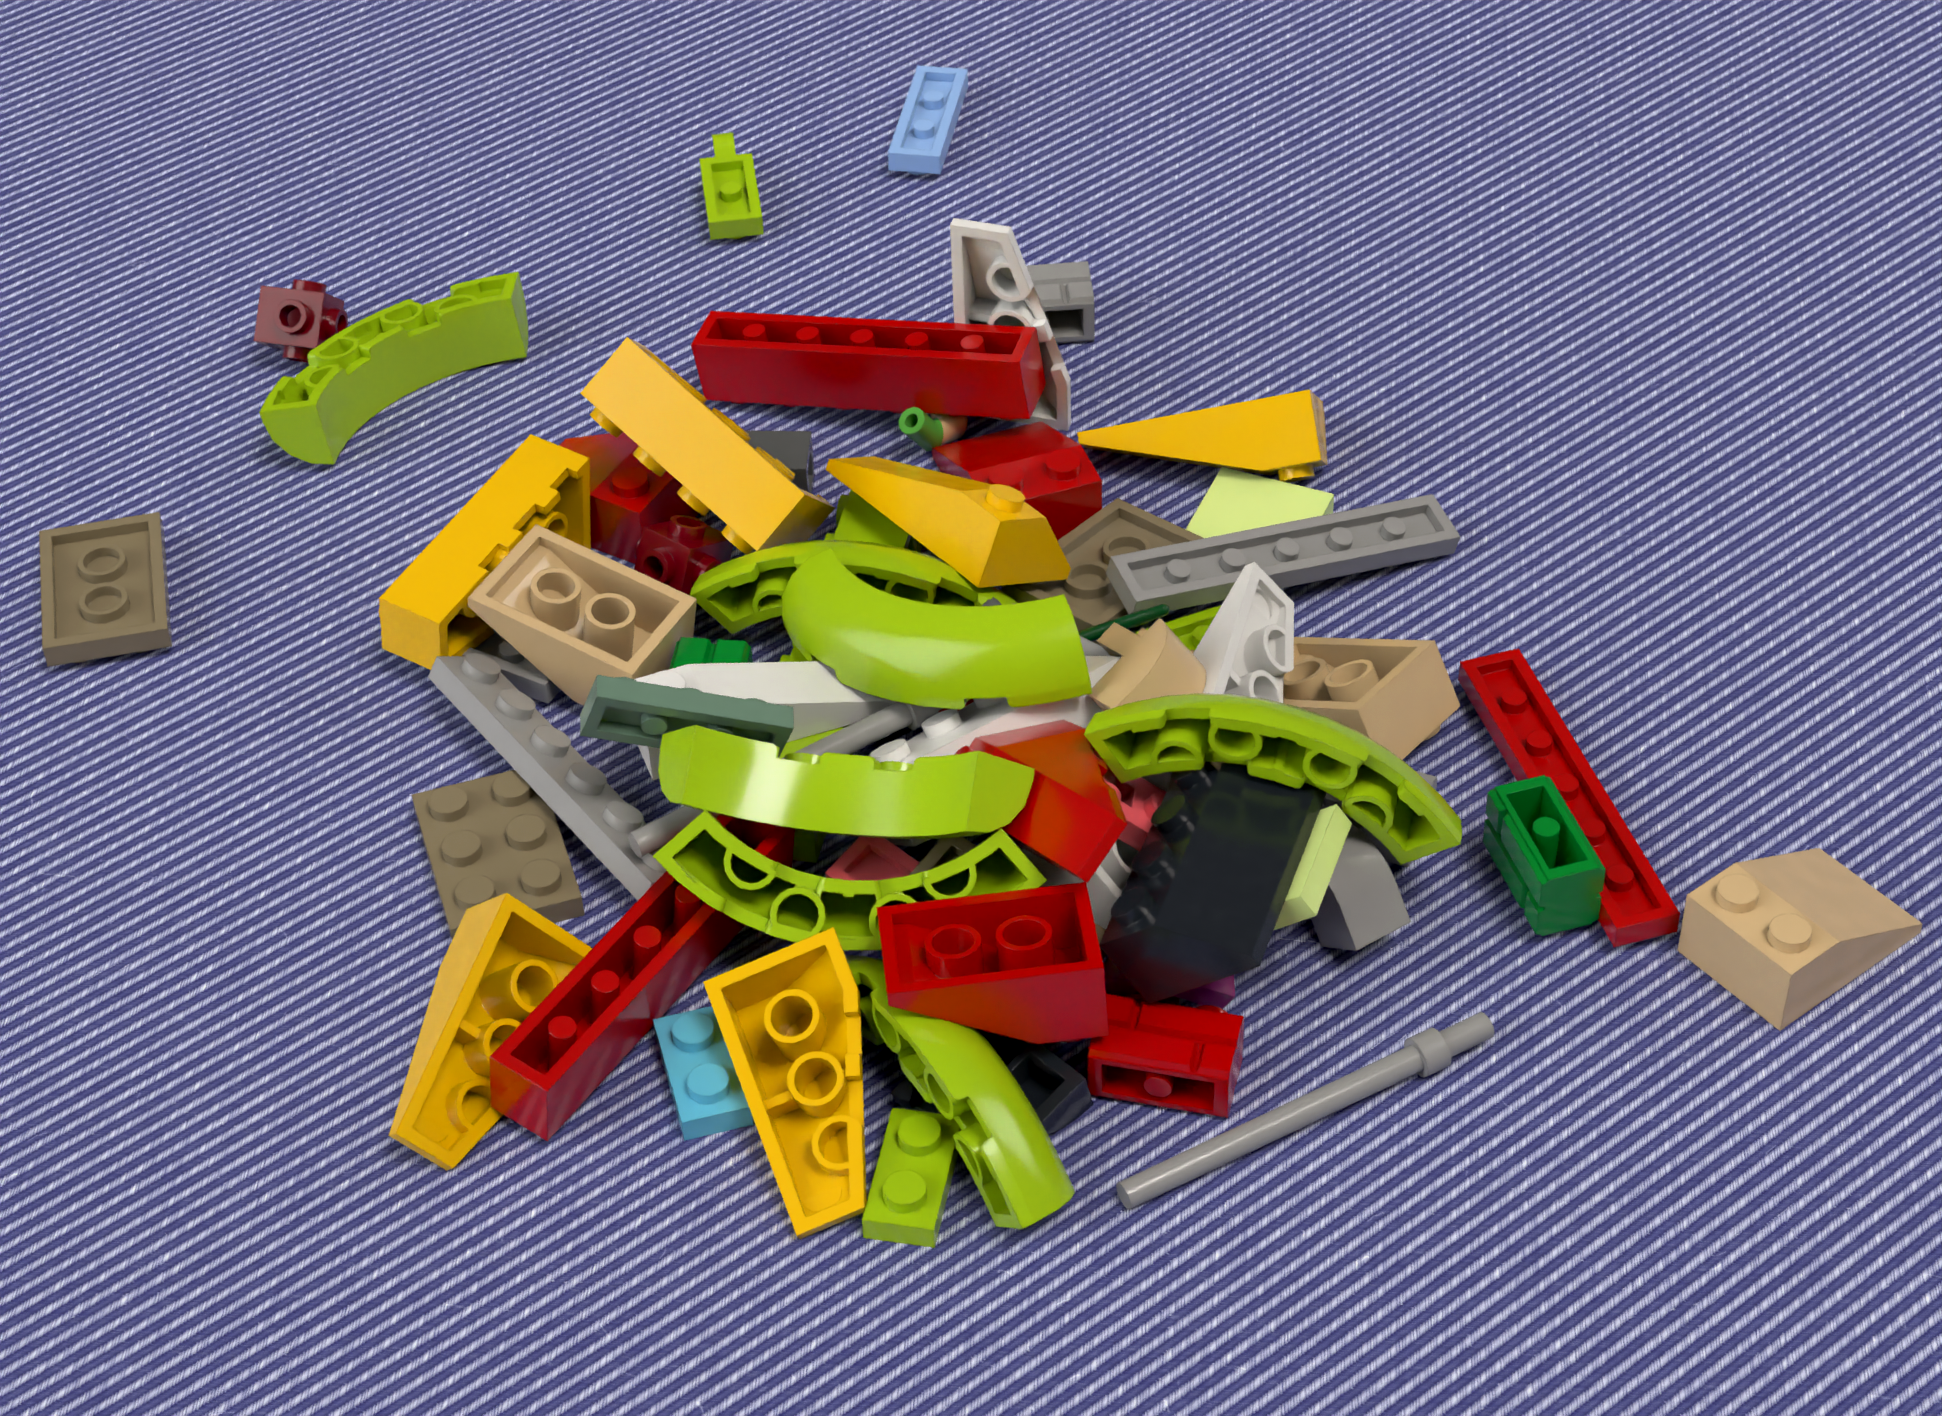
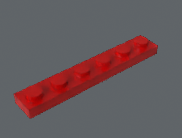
M1520 649L1460 661L1458 681L1515 779L1521 781L1542 775L1550 777L1605 867L1603 891L1599 893L1602 899L1598 921L1613 947L1677 932L1680 912Z

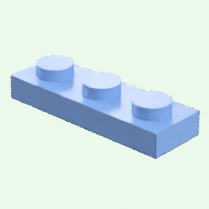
M917 65L888 150L889 170L905 171L914 175L941 174L968 89V69Z

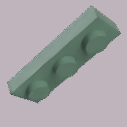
M602 675L596 676L580 714V736L660 748L662 734L692 725H699L743 738L772 743L780 748L778 758L794 729L793 707L767 703L756 698L742 699L706 693L695 688H675L639 682L628 677L614 678Z

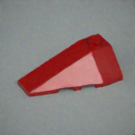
M1058 720L975 737L970 746L960 748L955 754L981 751L1035 769L1033 783L1024 808L1010 824L1001 828L1019 847L1088 883L1128 823L1115 789L1104 782L1103 776L1108 771L1106 763L1094 754V747L1084 736L1086 729L1066 720Z

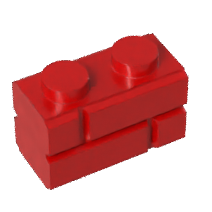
M1106 994L1109 1036L1093 1037L1090 1042L1088 1051V1088L1090 1094L1228 1118L1242 1063L1244 1016L1228 1014L1222 1008L1213 1005L1191 1008L1158 1001L1148 1004L1141 994H1132L1127 997Z

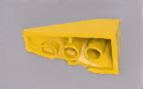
M875 456L828 460L826 470L978 588L1068 579L1071 567L1046 517L1024 502L1025 496L1015 488L1002 484H988Z
M507 892L468 908L440 965L389 1136L446 1171L453 1169L503 1115L491 1107L489 1057L592 948Z
M834 927L703 982L792 1225L799 1239L864 1213L867 1203L860 992Z

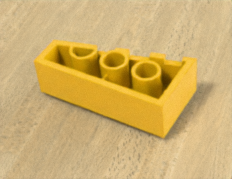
M626 337L580 393L595 406L589 414L594 421L616 438L622 432L629 436L639 445L633 455L660 477L668 471L683 485L677 491V494L701 515L706 516L710 510L727 524L721 531L722 535L746 555L752 553L754 549L758 551L787 543L808 541L835 509L821 495L818 494L816 496L798 488L792 482L796 475L794 472L762 448L757 446L754 449L748 443L751 438L747 432L718 409L713 408L710 410L705 405L707 399L646 346Z
M530 434L379 597L382 649L431 670L437 656H462L469 648L475 649L493 635V628L468 607V597L536 524L591 549L590 458Z

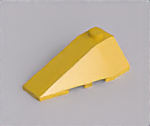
M1310 389L1077 432L1079 444L1088 449L1216 468L1225 467L1264 475L1278 474L1279 481L1295 482L1315 477L1313 467L1328 465L1323 401Z

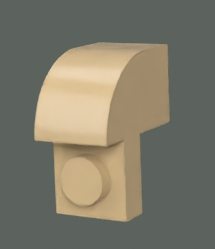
M1160 618L1148 630L1142 628L1137 634L1114 622L1097 640L1110 656H1121L1116 664L1094 685L1092 694H1088L1102 711L1140 700L1167 695L1203 693L1206 684V670L1204 666Z

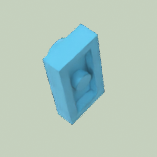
M712 1006L653 1019L656 1042L684 1141L754 1125L753 1116Z

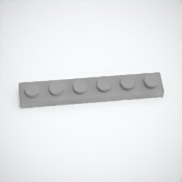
M1430 494L1110 557L1106 575L1128 614L1159 604H1167L1171 611L1225 600L1244 566L1253 562L1279 588H1285L1453 554L1461 536L1435 496Z
M469 653L466 656L436 657L428 678L623 886L639 900L666 871L653 857L662 847L642 857H638L630 846L628 833L646 825L642 813L634 806L626 803L607 783L604 773L590 765L570 745L571 740L562 731L554 728L535 708V702L529 696L520 692L501 673V667L497 662L478 653Z

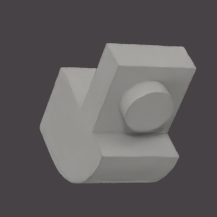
M1351 825L1318 913L1315 917L1311 918L1322 947L1357 951L1411 923L1398 885L1386 860L1374 843L1354 825Z

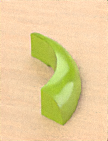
M519 272L494 275L454 284L450 287L451 296L424 305L414 302L413 299L404 300L350 325L321 343L308 353L309 365L296 375L295 378L283 376L267 396L259 413L272 440L293 457L311 464L334 465L341 450L357 430L373 416L402 397L440 379L466 370L501 361L527 357L528 319Z
M813 540L761 549L722 563L701 574L690 593V596L696 598L697 603L731 634H734L750 625L782 616V594L791 575L809 557L832 547L840 562L856 577L879 590L895 596L919 602L952 606H982L988 599L991 600L993 597L1001 605L1018 603L995 586L976 587L954 570V568L936 557L906 548L852 540Z
M832 547L809 557L791 575L782 594L784 626L793 644L809 661L818 659L835 670L836 677L842 684L866 694L900 703L946 709H963L966 702L970 699L1006 697L1010 707H1025L1092 694L1081 639L1064 594L1035 601L994 606H952L914 601L884 592L860 580L840 562Z
M1193 693L1167 695L1127 703L1096 713L1087 725L1084 736L1121 783L1165 772L1200 770L1205 762L1247 765L1248 774L1276 781L1300 789L1304 783H1308L1341 800L1342 811L1370 831L1386 846L1401 865L1461 844V819L1444 798L1411 766L1387 748L1357 730L1297 706L1263 698L1233 694Z
M692 725L662 734L658 767L661 790L669 802L702 811L707 810L710 813L785 828L838 835L896 839L972 836L989 833L1006 826L1024 808L1033 783L1035 771L1034 768L981 751L947 756L919 757L915 759L914 764L897 761L879 762L871 756L830 752L823 753L822 756L809 753H788L784 759L778 758L780 748L772 743L743 738L699 725Z
M704 810L653 855L681 885L706 904L736 921L773 937L796 943L834 927L843 950H882L877 907L1039 888L1048 881L1002 828L995 831L976 847L951 861L919 873L883 880H842L795 870L773 861L747 846L730 833L707 810Z
M860 955L846 956L860 992L861 1036L875 1045L886 1043L893 1052L898 1054L902 1072L916 1087L925 1101L934 1103L945 1118L949 1120L954 1118L961 1129V1131L953 1135L956 1148L972 1175L995 1226L1024 1229L1057 1211L1070 1201L1075 1190L1045 1128L1017 1081L977 1028L888 1006L883 959Z

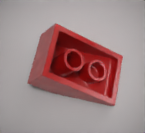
M1042 421L932 448V457L942 473L988 484H1002L1020 491L1025 496L1024 502L1046 517L1057 541L1102 509V480L1082 445Z
M624 432L618 438L610 433L566 438L559 445L590 458L591 548L635 564V548L642 535L644 526L669 521L670 517L674 515L691 517L698 515V512L677 494V491L683 485L668 471L660 477L642 464L633 455L639 445Z
M1086 882L877 907L888 1006L1035 1044L1060 1041L1075 1042L1084 1038L1109 1036L1104 965Z

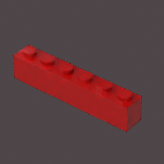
M710 311L691 343L704 397L707 400L729 401L735 404L763 403L779 404L787 407L813 406L837 408L839 410H881L892 413H903L908 408L918 407L925 413L946 414L950 417L965 415L1014 420L1031 418L1046 385L1036 327Z
M719 815L716 818L730 833L750 848L773 861L792 868L795 829L756 823ZM666 870L489 1057L491 1107L548 1141L654 1026L653 1019L661 1018L740 932L745 924L706 904L681 885Z

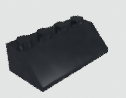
M1205 762L1200 770L1171 772L1172 780L1161 805L1152 815V826L1141 850L1131 863L1132 871L1121 896L1111 908L1112 916L1099 944L1148 1004L1260 966L1327 792L1308 783H1304L1300 789L1276 781L1255 777L1248 774L1247 765Z

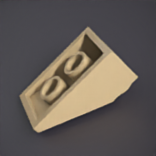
M537 524L468 597V607L567 696L583 706L597 675L636 679L659 671L669 670L676 642L681 637L693 638L697 599Z
M1294 637V669L1284 674L1283 703L1326 716L1357 730L1387 748L1401 760L1410 754L1422 741L1436 735L1440 730V725L1460 707L1435 640Z
M1815 848L1734 863L1687 894L1677 951L1781 1031L1920 934L1922 923L1822 849Z

